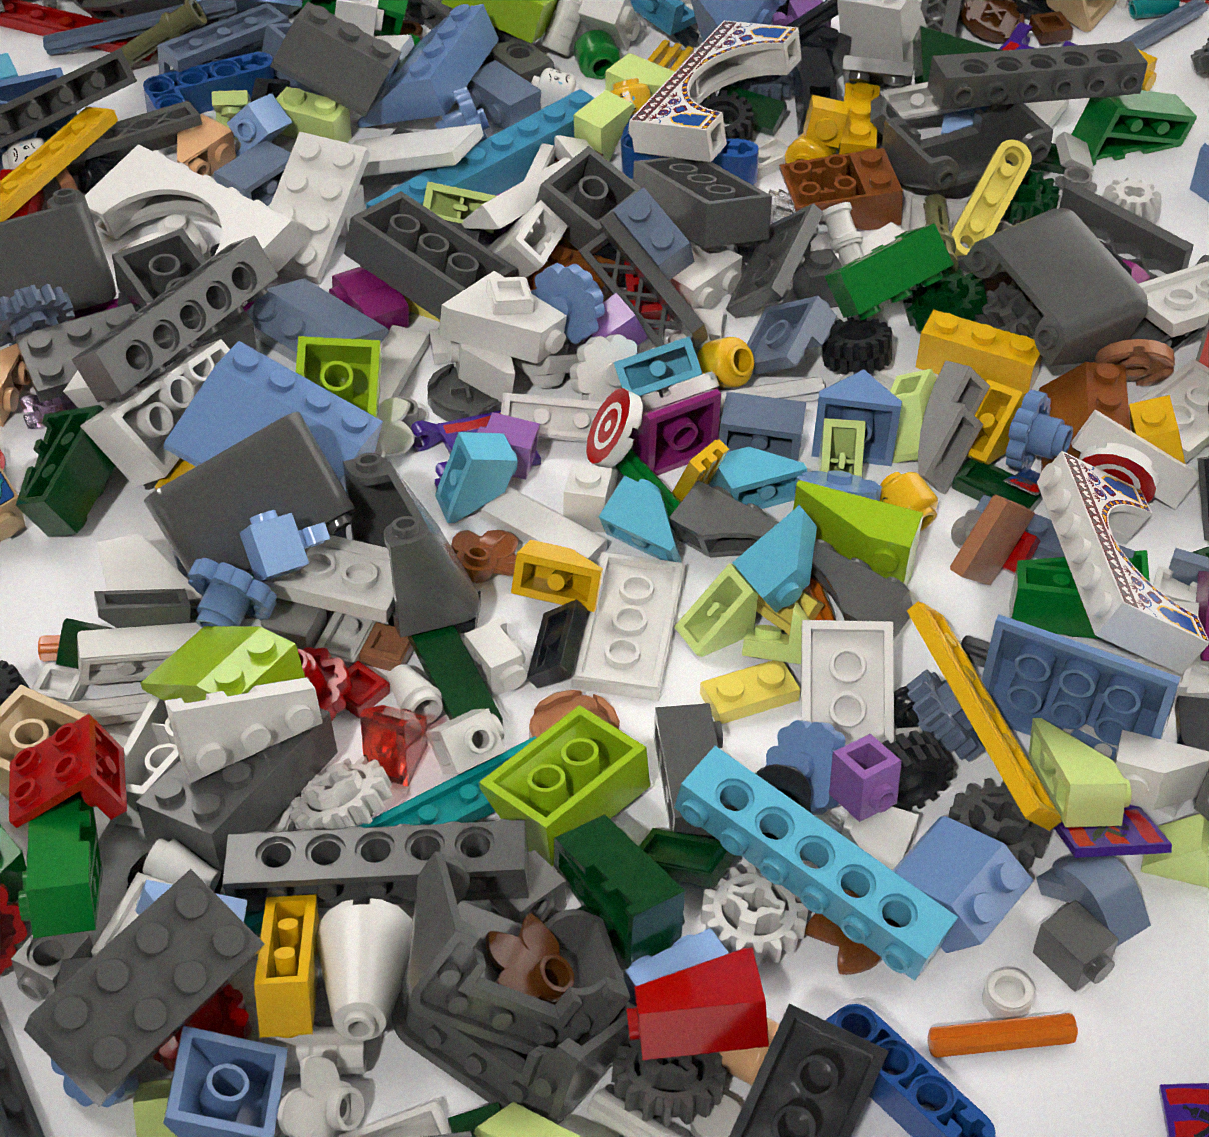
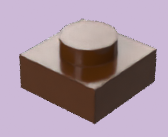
M1061 11L1030 16L1029 25L1032 26V32L1041 44H1054L1059 41L1071 40L1073 27Z

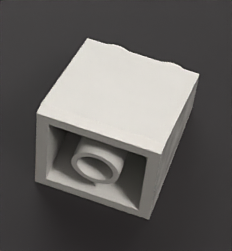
M837 0L840 32L851 37L850 56L913 62L912 40L920 26L927 27L917 0Z

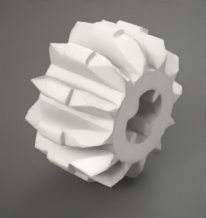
M1126 177L1125 181L1113 180L1111 185L1105 187L1102 197L1154 224L1160 219L1162 193L1155 190V185L1144 184L1142 179L1132 181L1129 177Z

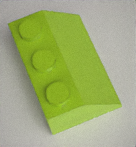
M579 705L479 782V786L500 819L510 821L525 820L529 852L535 850L553 866L555 837L604 814L611 819L650 787L647 747Z

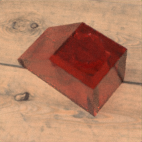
M386 705L364 708L360 714L363 756L367 758L368 762L374 759L378 760L391 782L408 787L428 747V738L425 733L427 732V717L416 714L408 709H397Z

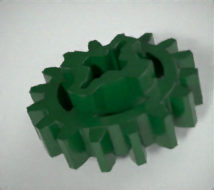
M1029 167L1002 218L1013 224L1015 220L1023 222L1048 210L1057 208L1060 197L1058 195L1059 186H1053V178L1044 179V172L1036 173Z
M945 270L942 273L943 278L933 284L922 287L921 282L916 285L917 290H911L913 294L908 296V299L903 300L909 325H914L917 332L922 331L933 310L950 313L976 322L975 314H984L982 311L983 306L988 304L983 280L981 278L976 279L972 272L964 276L963 270H958L955 274L949 275L948 270Z

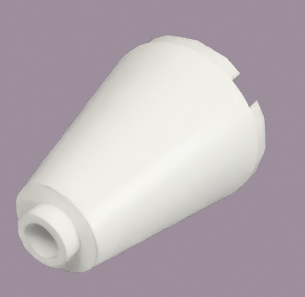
M370 898V904L353 905V900L341 902L328 910L318 924L316 935L317 953L333 1025L341 1036L354 1041L371 1040L383 1032L400 993L402 980L409 961L412 918L400 907L382 899Z

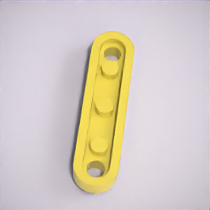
M1006 140L994 152L950 233L955 238L956 251L954 254L956 256H966L977 241L994 234L1032 162L1031 152L1022 142ZM1005 159L1011 161L1013 166L1006 163ZM960 242L966 243L969 249L965 248Z

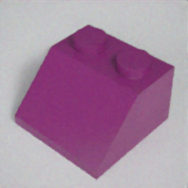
M718 389L706 391L643 413L641 425L638 429L632 428L629 438L634 439L631 449L657 476L687 465L693 457L713 441L718 440L722 393Z

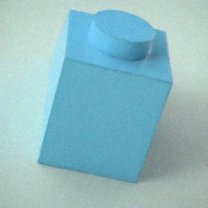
M690 336L613 362L622 388L638 396L702 375Z
M458 432L435 493L447 523L458 522L505 493L511 476L517 470L518 460L504 433Z
M745 447L726 454L709 486L712 488L720 486L728 491L735 500L745 505L752 503L761 509L794 501L797 476H802V472H807V467L799 461L756 448Z
M624 476L599 515L606 534L659 560L681 563V557L660 489L648 480L639 479L637 482Z
M800 505L732 562L776 613L783 607H788L800 598L802 591L810 584L817 526Z

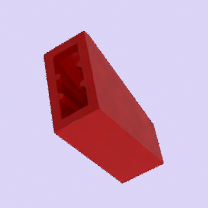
M753 948L740 949L635 986L636 1007L626 1008L629 1040L640 1039L642 1060L769 1047L766 999Z

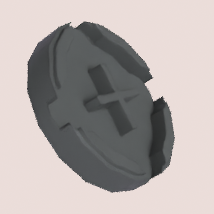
M454 363L445 365L434 372L427 383L428 405L434 414L445 421L501 410L502 403L498 399L492 398L459 379Z

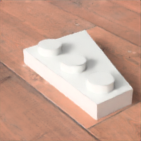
M308 678L254 686L246 694L228 697L224 691L208 693L205 700L184 703L181 698L165 700L183 771L191 782L323 723L316 689Z

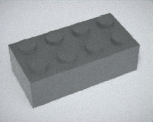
M675 157L634 161L633 181L648 191L683 235L697 243L699 248L706 251H718L723 245L734 244L745 247L752 246L754 241L769 239L772 196L712 162Z
M402 191L365 209L350 219L344 255L439 320L443 303L491 272L495 271L505 278L515 277L517 270L515 266Z
M183 228L112 254L118 290L120 293L124 291L133 305L138 304L141 308L207 261ZM244 310L228 321H219L216 324L218 331L201 341L196 339L190 343L192 348L196 349L222 339L229 349L240 341L256 350L254 323Z
M320 708L322 724L194 782H191L184 773L181 760L179 759L135 802L147 843L154 845L160 838L167 841L176 839L208 865L221 871V875H223L228 835L247 834L252 831L264 832L307 786L308 782L312 781L316 774L338 753L330 712Z
M190 869L29 1015L23 1030L100 1107L255 959L265 944Z

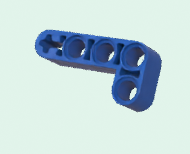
M252 52L190 67L181 72L172 71L152 76L143 83L146 110L150 112L188 100L199 114L213 111L211 91L247 90L251 99L255 78L275 79L274 68L270 67L273 58L265 52Z
M628 121L621 137L622 173L633 179L634 161L667 158V156L634 152L632 137L629 135ZM726 138V146L712 160V163L754 185L758 180V145L749 140Z
M848 1004L825 1020L888 1050L869 1097L911 1137H995V1127L989 1117L873 1010L860 1004ZM883 1070H893L899 1075L888 1074ZM920 1105L933 1106L937 1111L926 1110Z

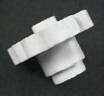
M620 334L609 335L606 338L602 336L591 337L586 344L581 345L577 349V357L580 362L570 367L572 390L583 394L582 400L604 402L616 389L622 388L613 362L636 355V343Z

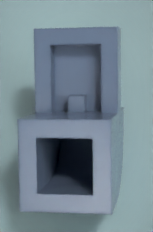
M1114 856L1063 857L1055 861L1050 870L1036 877L1041 895L1068 903L1074 900L1078 901L1119 939L1117 946L1151 926L1141 892L1136 882L1124 865Z

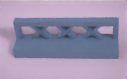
M267 2L158 44L159 75L172 71L181 72L194 66L236 57L262 47L266 25L288 23V17Z

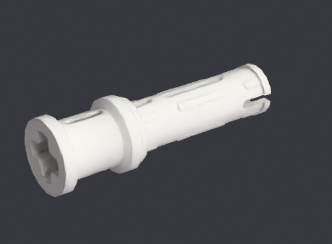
M850 202L839 203L823 210L822 212L824 213L820 219L825 221L832 242L829 244L831 250L834 253H839L843 266L856 258L864 256L860 246L863 243V235L861 232H857L850 214V211L853 209ZM880 303V304H879V307H880L881 311L878 312V313H881L882 311L885 310V309H884V306L882 305V303Z

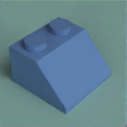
M947 816L939 817L892 870L958 916L947 939L941 946L945 953L981 945L1034 882L1004 843Z
M184 1026L180 1037L163 1124L177 1137H274L288 1048Z

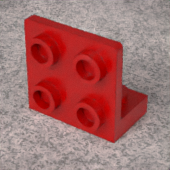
M89 713L73 723L64 724L54 735L34 747H27L21 750L11 760L9 765V822L15 828H19L77 792H80L82 798L89 806H97L110 820L127 811L124 748Z

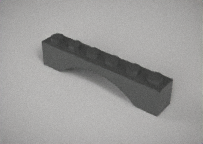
M699 480L669 517L677 540L710 558L742 555L779 523L769 518L758 506L752 503L745 505L735 500L724 488L720 486L712 488ZM817 539L815 541L811 578L816 580L832 597L842 613L844 621L893 622L894 640L910 619L907 610L913 604L908 587L897 578L889 576L886 579L873 572L865 562L858 558L850 560L838 554L824 540Z

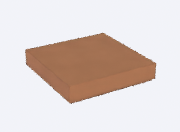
M996 494L995 496L993 495L950 565V570L963 578L991 586L1034 517L1035 512L1021 504Z

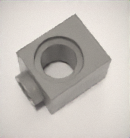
M533 850L529 853L528 898L489 900L488 911L520 924L523 923L526 915L531 913L541 922L546 923L556 913L565 909L566 880Z
M78 932L35 939L31 935L11 958L19 990L33 1001L41 1002L42 999L46 1000L55 992L62 959L92 957L93 944L90 934Z

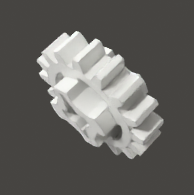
M362 756L352 764L350 758H347L341 763L327 766L326 773L322 776L316 774L312 781H309L307 786L300 792L301 796L291 802L293 810L289 813L298 829H345L356 826L361 822L370 824L373 821L371 816H374L375 812L384 811L386 808L382 801L392 797L389 788L393 785L378 760L374 759L368 762L367 758Z
M749 864L747 873L740 874L733 866L729 868L728 880L721 878L714 888L705 889L700 920L701 924L706 925L705 930L712 929L727 951L729 949L737 951L744 948H753L757 966H760L762 956L769 955L777 963L780 961L782 949L792 954L796 951L797 939H804L809 909L802 904L799 897L782 885L768 881L762 874L757 873L756 867L753 864Z

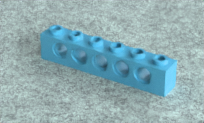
M717 746L711 749L681 783L674 808L681 813L682 817L689 824L706 830L717 838L728 852L736 856H742L756 866L768 881L782 885L799 897L807 909L816 914L824 915L839 926L850 940L864 944L881 956L884 963L895 972L904 973L915 981L945 942L958 919V916ZM723 805H732L739 811L729 810ZM763 833H771L778 839L767 838ZM802 861H810L817 865L818 869L810 868ZM843 890H851L855 892L860 898L851 897L847 895ZM884 919L894 920L901 928L889 925Z

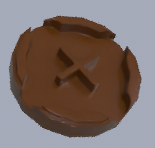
M964 0L961 6L960 15L970 31L982 39L994 43H1005L1020 22H1025L1023 12L1021 15L1017 11L1018 5L1013 0Z

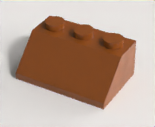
M1084 362L1039 388V392L1047 393V397L1051 398L1049 416L1065 421V425L1073 427L1072 440L1094 410L1099 411L1130 430L1125 365ZM1070 444L1067 454L1079 459L1081 452ZM1040 456L1041 472L1044 469V467L1049 463H1052L1057 456H1055L1053 459Z

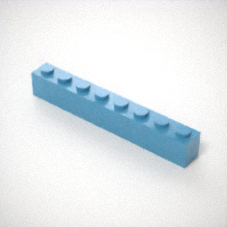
M582 89L572 92L568 96L479 142L456 165L431 168L367 202L366 209L400 191L423 205L427 181L496 196L525 180L542 143L554 145V138L557 135L574 138L573 115L595 97Z

